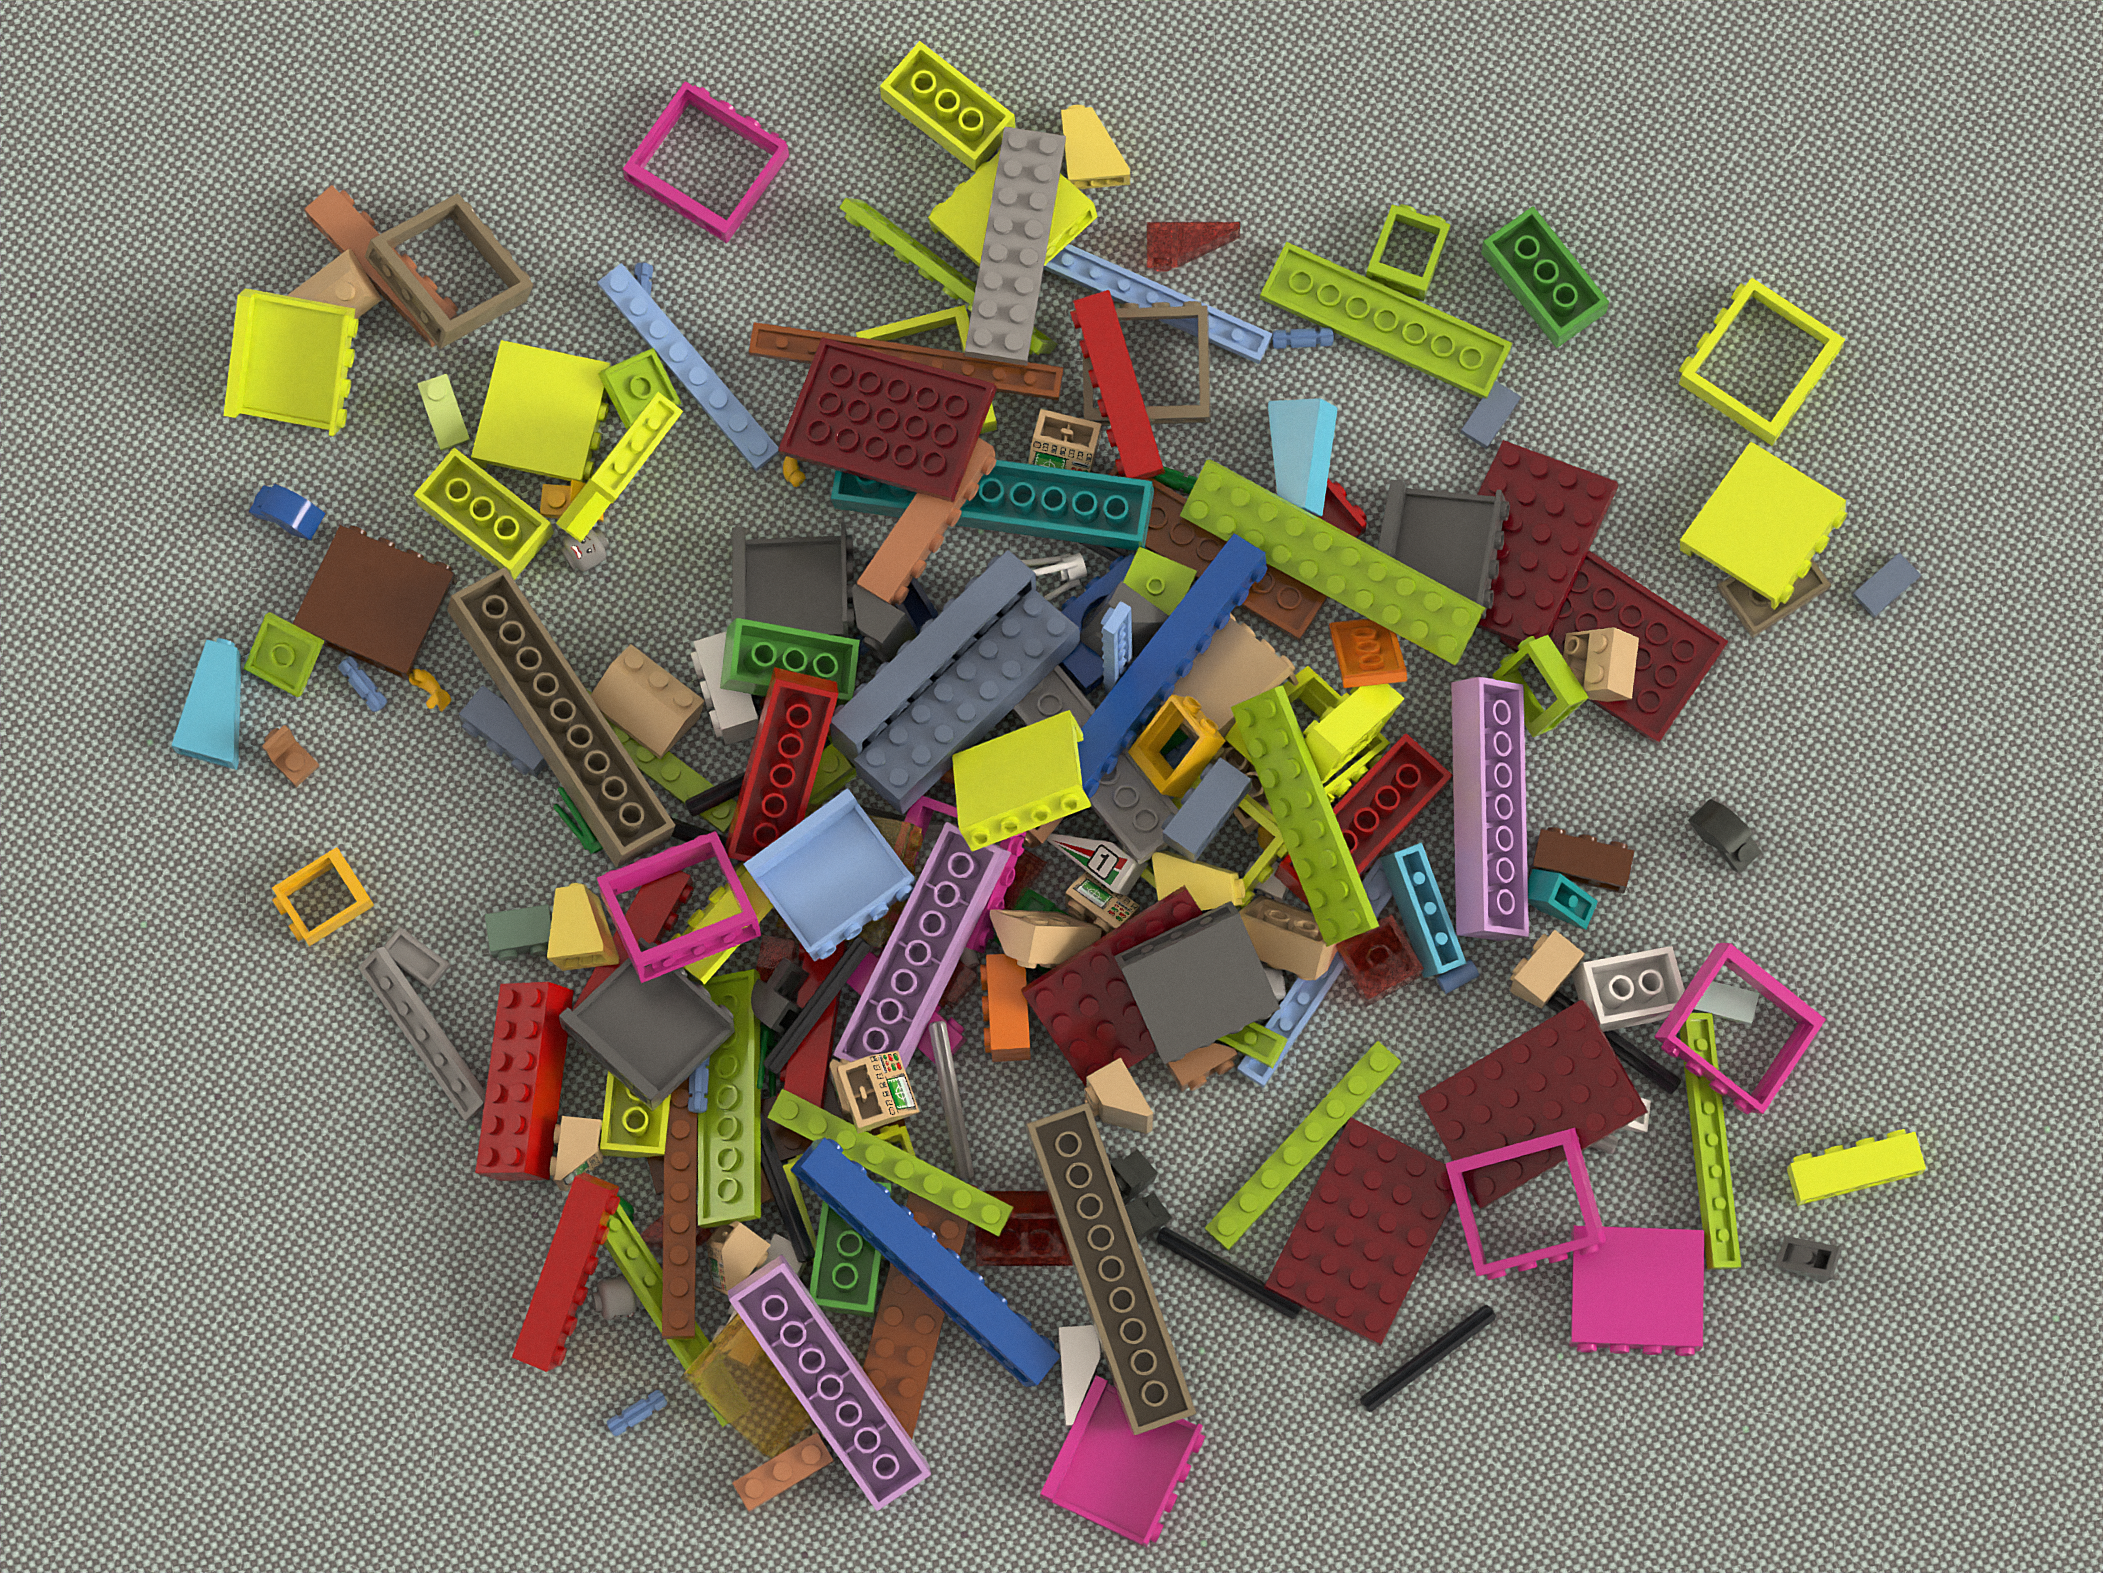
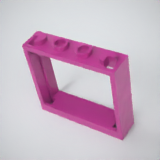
M685 81L623 167L624 179L727 244L789 157L788 145L786 141L779 138V134L776 132L769 134L761 129L759 122L752 117L745 116L744 118L737 114L735 108L724 100L718 102L710 97V93L704 87L692 86ZM689 104L772 155L728 220L720 217L644 169Z
M921 796L908 809L894 852L910 873L913 871L934 810L958 818L957 807ZM1027 832L1001 841L1000 847L1010 851L1011 854L968 940L966 948L984 953L988 940H993L994 931L993 923L989 916L990 910H1003L1004 908L1003 898L1007 887L1014 880V867L1018 856L1025 849L1022 848V844ZM898 900L888 907L889 911L882 918L897 923L901 916L898 913L901 902Z
M716 831L707 835H700L694 840L679 846L669 847L661 853L648 858H641L633 864L618 870H611L596 878L601 897L641 983L761 936L757 916ZM716 857L742 913L641 952L615 896Z
M1717 943L1654 1037L1662 1043L1661 1049L1672 1057L1677 1058L1679 1056L1684 1060L1687 1070L1696 1076L1701 1077L1703 1075L1710 1081L1709 1086L1715 1092L1723 1096L1727 1094L1734 1100L1733 1105L1745 1114H1764L1826 1019L1731 943ZM1723 964L1798 1023L1751 1095L1676 1037V1034Z
M1575 1128L1445 1163L1476 1276L1486 1274L1488 1280L1506 1275L1505 1269L1517 1266L1518 1272L1537 1267V1260L1548 1258L1549 1264L1568 1259L1567 1252L1579 1249L1580 1255L1599 1251L1598 1244L1606 1242ZM1563 1145L1588 1236L1487 1263L1462 1172Z

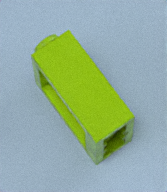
M1392 204L1367 268L1366 277L1402 294L1424 301L1449 236L1451 224L1446 223L1445 219L1437 215L1425 216L1417 213L1416 209L1411 206ZM1395 221L1438 235L1423 277L1380 263Z
M1549 635L1538 639L1531 636L1522 641L1517 646L1519 651L1503 658L1499 662L1501 667L1492 674L1495 680L1523 685L1524 725L1533 738L1553 730L1589 698ZM1530 657L1557 697V700L1545 711L1518 671V668Z

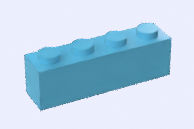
M1422 843L1380 857L1423 977L1434 976L1466 964Z

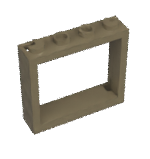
M459 193L371 239L364 256L439 349L525 303L533 288L529 275L519 268L512 259L510 252L501 246L494 237L492 230L482 223L475 214L473 207L468 202H465ZM449 217L454 220L509 287V289L452 320L447 317L392 249Z
M1198 301L1184 302L1183 306L1170 307V303L1167 302L1152 303V307L1139 308V304L1136 303L1121 304L1120 308H1116L1119 321L1198 318L1200 405L1147 406L1145 408L1150 424L1211 423L1208 307L1202 306L1201 302ZM1083 357L1084 419L1101 423L1102 426H1111L1109 418H1102L1099 408H1094V389L1088 370L1093 369L1090 358L1084 359Z

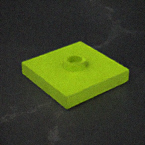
M654 348L598 373L626 429L633 424L658 392L676 406L681 404Z
M1139 547L1123 583L1170 616L1189 592L1197 571Z
M269 612L264 616L243 669L298 698L303 694L324 640Z

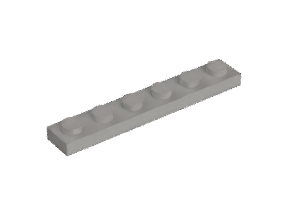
M385 947L375 949L358 966L359 970L463 1119L467 1121L474 1118L484 1108L485 1090Z

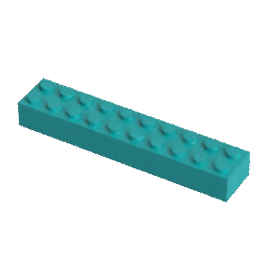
M997 460L992 471L988 475L983 474L977 483L979 489L971 501L966 500L960 508L962 513L955 524L956 526L1137 551L1139 547L1145 549L1154 488L1152 481ZM836 470L831 501L835 509L901 518L917 492Z

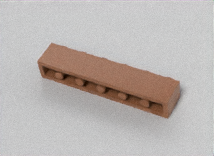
M331 185L304 209L308 220L341 254L347 249H352L375 289L431 347L435 346V342L364 257L370 240L380 235L373 228L376 225L375 222L365 211L359 213L353 207L355 202L346 191L341 190L338 192ZM392 248L450 320L458 317L456 312L459 309L447 296L442 299L435 292L438 289L435 283L427 275L421 277L415 271L417 266L407 254L401 256Z
M978 437L954 503L921 493L916 494L857 581L858 586L892 606H895V604L900 605L905 600L909 592L908 585L913 578L918 579L927 565L925 560L931 551L935 553L940 548L944 540L942 535L948 526L953 527L957 523L962 513L960 508L964 502L973 499L979 489L977 483L983 474L988 475L994 468L997 459H995L996 453L992 445Z

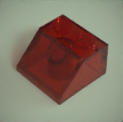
M1392 914L1378 921L1379 927L1336 944V949L1349 979L1366 1007L1419 979L1423 974L1424 968Z

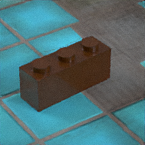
M1548 827L1547 830H1540L1531 872L1533 869L1560 873L1574 883L1624 894L1635 850L1628 849L1629 846L1621 842L1600 843L1597 842L1596 837L1579 834L1578 837L1566 835L1565 830Z

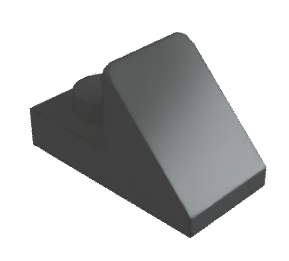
M1784 1236L1775 1267L1782 1271L1807 1275L1818 1283L1823 1284L1833 1279L1842 1248Z

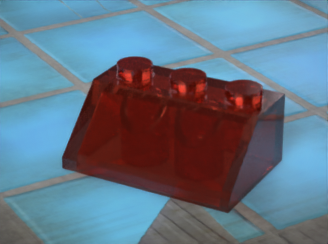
M983 1191L1014 1207L999 1237L975 1225L976 1267L1073 1266L1047 1191Z

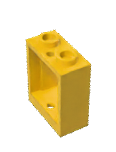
M1171 694L1128 751L1129 755L1161 794L1178 798L1183 797L1226 741L1218 732V725L1204 715L1200 710L1202 708L1201 704L1190 696L1181 697ZM1186 718L1200 738L1176 769L1173 770L1160 754V750Z
M338 847L272 887L276 894V897L272 899L273 903L281 915L289 914L293 921L292 924L288 925L298 942L305 939L309 947L374 906ZM335 867L357 902L309 932L287 897Z

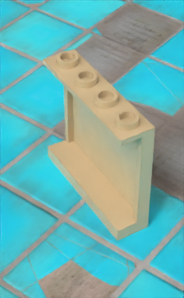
M1230 613V619L1222 630L1217 629L1213 634L1208 649L1203 654L1199 653L1193 660V666L1188 675L1178 679L1172 693L1173 695L1181 697L1190 696L1196 699L1201 704L1202 708L1200 710L1204 715L1218 725V732L1222 737L1236 722L1231 710L1232 706L1278 687L1285 679L1295 687L1299 684L1293 673L1296 669L1293 663L1284 655L1278 657L1275 654L1274 648L1265 639L1261 641L1256 639V635L1245 623L1239 625L1235 622L1236 619L1232 613ZM1161 701L1156 710L1159 711L1165 702ZM1185 718L1178 729L1196 743L1200 736ZM1222 746L1214 755V759H1217L1224 752Z

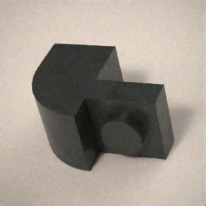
M1709 799L1688 820L1703 842L1717 848L1732 870L1739 874L1762 853L1752 839L1751 835L1753 833L1734 812L1719 802Z
M783 957L767 983L757 979L753 987L751 1006L755 1016L771 1029L783 1035L803 1009L792 1000L810 973Z
M1138 1149L1125 1159L1120 1156L1111 1163V1168L1124 1204L1152 1184L1158 1174Z
M1154 1192L1142 1199L1139 1197L1125 1206L1137 1243L1148 1234L1166 1225L1172 1219Z

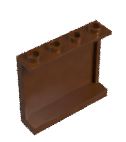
M340 525L292 624L324 640L323 645L352 656L357 660L409 681V675L413 673L412 670L414 669L413 664L451 584L456 585L458 582L455 573L452 572L453 568L439 561H436L435 564L423 560L424 556L411 549H407L406 552L395 548L396 545L388 539L379 537L378 540L370 538L367 536L366 531L357 526L350 525L347 528Z

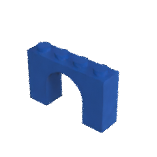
M1132 553L1126 558L1123 556L1118 557L1109 566L1108 569L1110 571L1102 578L1099 576L1093 578L1085 586L1086 591L1078 598L1072 596L1061 606L1063 610L1061 613L1079 627V633L1082 630L1083 622L1087 615L1103 602L1120 581H1124L1135 557ZM1082 642L1059 664L1060 668L1085 696L1104 681V676L1102 675L1104 672L1102 667L1104 661L1095 651Z

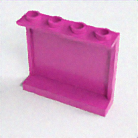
M1573 1226L1571 1241L1588 1236L1586 1226ZM1603 1226L1606 1242L1598 1244L1599 1251L1580 1255L1579 1249L1573 1251L1571 1340L1569 1341V1346L1577 1347L1578 1352L1584 1353L1597 1352V1347L1610 1348V1353L1627 1354L1629 1349H1642V1354L1661 1355L1662 1350H1675V1355L1694 1356L1695 1351L1702 1349L1704 1230Z
M1096 1375L1041 1490L1040 1498L1147 1548L1150 1541L1157 1542L1164 1525L1159 1523L1164 1511L1170 1513L1178 1495L1174 1494L1173 1491L1178 1481L1184 1484L1192 1466L1187 1464L1191 1453L1198 1454L1206 1436L1201 1434L1203 1425L1199 1423L1195 1425L1180 1419L1134 1436L1130 1432L1116 1388L1108 1384L1107 1380Z

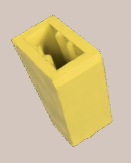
M1072 105L1065 110H1061L1062 132L1066 136L1064 152L1067 180L1078 189L1130 185V168L1093 108H1085L1084 105Z
M1168 851L1155 852L1152 855L1158 901L1185 885L1201 911L1215 909L1229 901H1232L1234 906L1243 904L1242 898L1245 897V886L1243 880L1239 879L1238 872L1198 860L1193 863L1185 856Z
M572 883L568 887L555 889L547 959L562 971L619 964V956L600 899L586 885L581 883Z

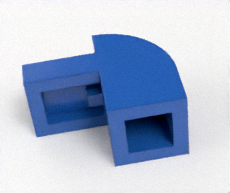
M273 484L272 487L263 485L260 492L255 496L254 503L249 510V513L256 518L274 522L291 535L307 540L312 539L326 514L304 497L277 484Z

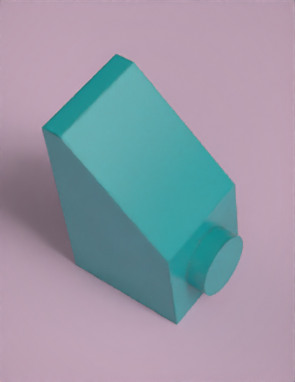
M1533 869L1528 879L1529 904L1545 914L1578 928L1587 929L1598 900L1560 873Z

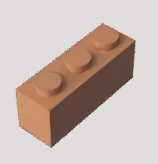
M815 1433L735 1480L732 1484L748 1512H751L832 1464L834 1460L819 1434Z

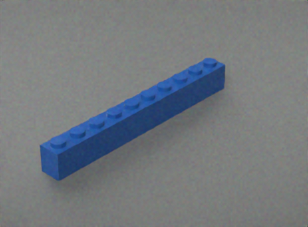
M1233 534L1081 728L1083 741L1077 742L1082 786L1088 798H1091L1099 788V781L1104 774H1110L1118 763V756L1122 751L1132 747L1140 728L1143 725L1147 726L1152 721L1156 708L1161 701L1166 702L1174 691V685L1178 679L1188 675L1196 656L1199 653L1203 654L1208 649L1212 641L1211 637L1217 629L1222 630L1226 626L1236 605L1241 606L1249 594L1248 589L1254 582L1258 583L1262 580L1267 571L1264 551L1238 535Z
M825 1137L815 1140L790 1170L1025 1387L1037 1386L1061 1356L1054 1350V1343L1031 1329V1322L1025 1316L1019 1313L1015 1314L1007 1306L1008 1301L1001 1294L995 1291L991 1292L984 1285L985 1280L983 1277L960 1263V1256L949 1248L945 1249L936 1241L938 1239L937 1235L928 1227H921L913 1219L914 1214L907 1207L896 1204L889 1197L891 1194L886 1187L869 1179L866 1176V1169L854 1160L850 1161L842 1154L843 1149L836 1141L830 1138L826 1139Z

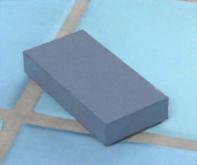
M1495 381L1487 399L1482 398L1461 429V434L1487 450L1521 400V396Z
M1899 552L1858 588L1852 596L1875 618L1917 581L1921 574Z

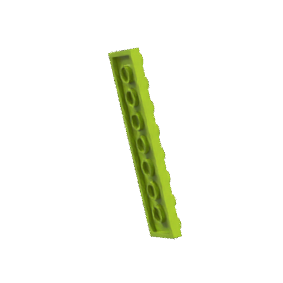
M844 199L839 208L846 213L844 218L858 228L862 226L870 230V238L882 246L887 244L895 249L893 254L907 264L911 262L919 266L918 273L931 282L936 280L944 285L942 290L955 300L960 298L969 303L967 309L972 312L976 283L863 200ZM1033 327L1029 354H1050L1058 344L1036 327Z
M1289 242L1285 243L1260 294V299L1323 328H1331L1336 334L1481 399H1487L1513 345L1512 342Z
M1283 685L1232 706L1231 710L1323 940L1327 943L1326 947L1379 927Z
M755 969L711 977L705 984H701L710 993V1000L717 1006L720 1004L724 1005L733 1014L735 1032L710 1055L709 1066H706V1069H709L708 1095H705V1098L708 1099L706 1112L698 1113V1226L704 1229L731 1224L735 1221L743 1222L761 1218V1089L757 1088L760 1064V1020L755 1016L751 1006L752 990L757 979H760V972Z

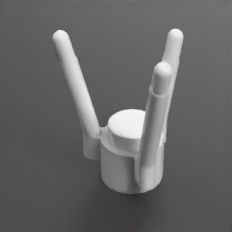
M1068 553L1055 557L1021 560L1028 567L1056 564L1032 571L1036 573V576L1058 571L1061 581H1068L1045 595L1044 598L1048 601H1051L1070 588L1080 586L1079 579L1087 577V570L1081 553L1073 555Z

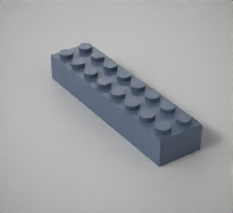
M1009 550L1001 557L999 555L995 556L988 563L986 571L979 578L977 576L973 577L966 584L964 592L957 599L951 598L944 605L942 613L935 620H928L922 626L920 634L913 641H906L898 650L897 656L890 663H883L877 669L875 677L868 684H861L853 693V698L845 706L842 704L834 710L830 723L833 746L854 764V759L1027 593L1033 588L1037 591L1036 573Z
M1033 588L854 759L857 775L903 815L953 766V754L972 748L1081 643L1079 627Z

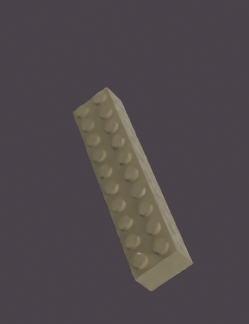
M506 567L451 595L447 611L615 867L619 868L669 840L676 825Z
M1089 1102L1025 1124L1131 1434L1135 1436L1196 1414Z

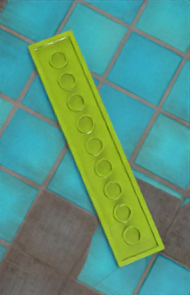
M1211 459L1206 460L1180 514L1181 517L1227 542L1233 534L1238 535L1264 551L1267 564L1453 665L1459 662L1485 610L1483 606Z

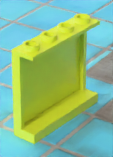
M1001 147L989 162L982 163L966 183L959 184L955 188L953 195L944 203L936 205L931 211L930 216H928L932 231L935 234L940 231L978 267H980ZM1061 173L1044 266L1098 217L1094 203Z
M245 288L237 297L223 416L236 418L241 413L329 430V436H334L340 428H344L347 419V410L343 409L344 398H348L351 388V380L347 379L348 368L352 367L355 350L350 349L352 337H356L359 324L358 319H354L355 308Z
M501 340L471 455L472 461L480 468L485 469L487 464L562 480H577L585 483L593 475L594 462H591L593 450H599L602 433L598 432L600 422L606 421L609 411V404L605 403L608 392L598 373L611 367V364Z
M658 392L614 446L556 524L581 543L611 503L613 504L683 411Z
M1750 441L1680 539V551L1690 557L1693 553H1696L1771 600V608L1775 610L1780 602L1785 604L1789 600L1795 589L1792 585L1797 578L1803 579L1812 566L1810 560L1816 552L1821 554L1830 540L1828 535L1833 528L1839 529L1848 514L1845 512L1846 500Z
M1070 710L952 755L959 831L972 852L1091 807V802L1082 786L1077 742L1083 741V733Z

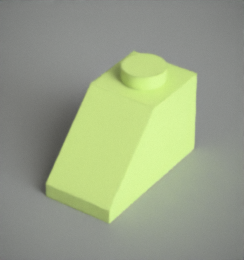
M444 374L417 383L440 450L443 451L469 442L470 438L448 375Z

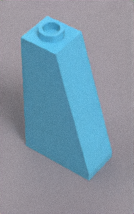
M1321 398L1269 401L1268 412L1277 495L1316 517L1322 516L1338 407Z
M217 638L215 642L206 639L171 746L177 754L237 770L239 764L241 654L237 647H234L235 644L229 640Z

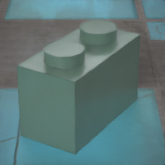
M548 904L485 914L489 949L493 958L498 957L500 961H508L518 958L517 954L530 952L532 956L547 954L552 914Z

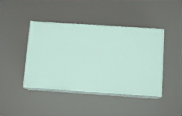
M1712 981L1693 1011L1712 1013L1714 1017L1751 1026L1759 993Z

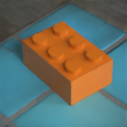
M1005 954L986 955V964H980L982 990H988V996H982L983 1021H990V1027L984 1028L985 1053H992V1062L1031 1060L1028 1001L1021 991L1023 987L1027 986L1026 967L1017 965V959Z

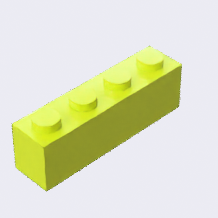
M1905 1129L1886 1134L1887 1139L1875 1142L1874 1137L1855 1142L1856 1147L1844 1150L1843 1145H1838L1825 1149V1155L1813 1157L1812 1153H1807L1794 1157V1162L1790 1163L1787 1172L1797 1206L1921 1175L1926 1170L1916 1133L1906 1134Z

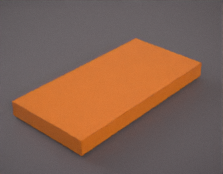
M1369 618L1329 623L1330 637L1343 688L1407 681V671L1396 633Z

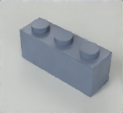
M482 685L459 713L463 723L461 727L472 737L477 738L480 735L488 741L486 746L499 757L505 754L512 759L511 765L521 774L526 776L529 772L534 777H537L547 765L546 760L510 705Z
M1221 757L1215 765L1209 763L1200 776L1201 783L1196 789L1191 787L1181 800L1183 805L1177 814L1172 812L1161 827L1164 830L1162 832L1163 841L1193 863L1252 787L1251 778Z

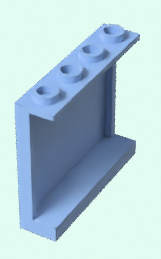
M848 788L743 864L814 962L819 958L825 959L836 950V945L843 940H850L856 937L862 931V926L869 921H876L882 918L889 911L888 907L898 900L902 902L908 899L917 883L912 873L908 871Z

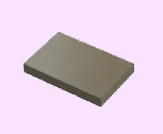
M1811 558L1812 566L1803 579L1797 578L1792 585L1795 589L1789 600L1785 604L1780 602L1775 610L1771 608V600L1732 576L1719 583L1716 588L1750 636L1754 638L1830 589L1831 584Z

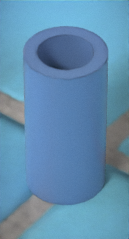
M1469 959L1466 961V964L1453 968L1436 977L1444 994H1447L1477 978L1479 973L1472 960Z

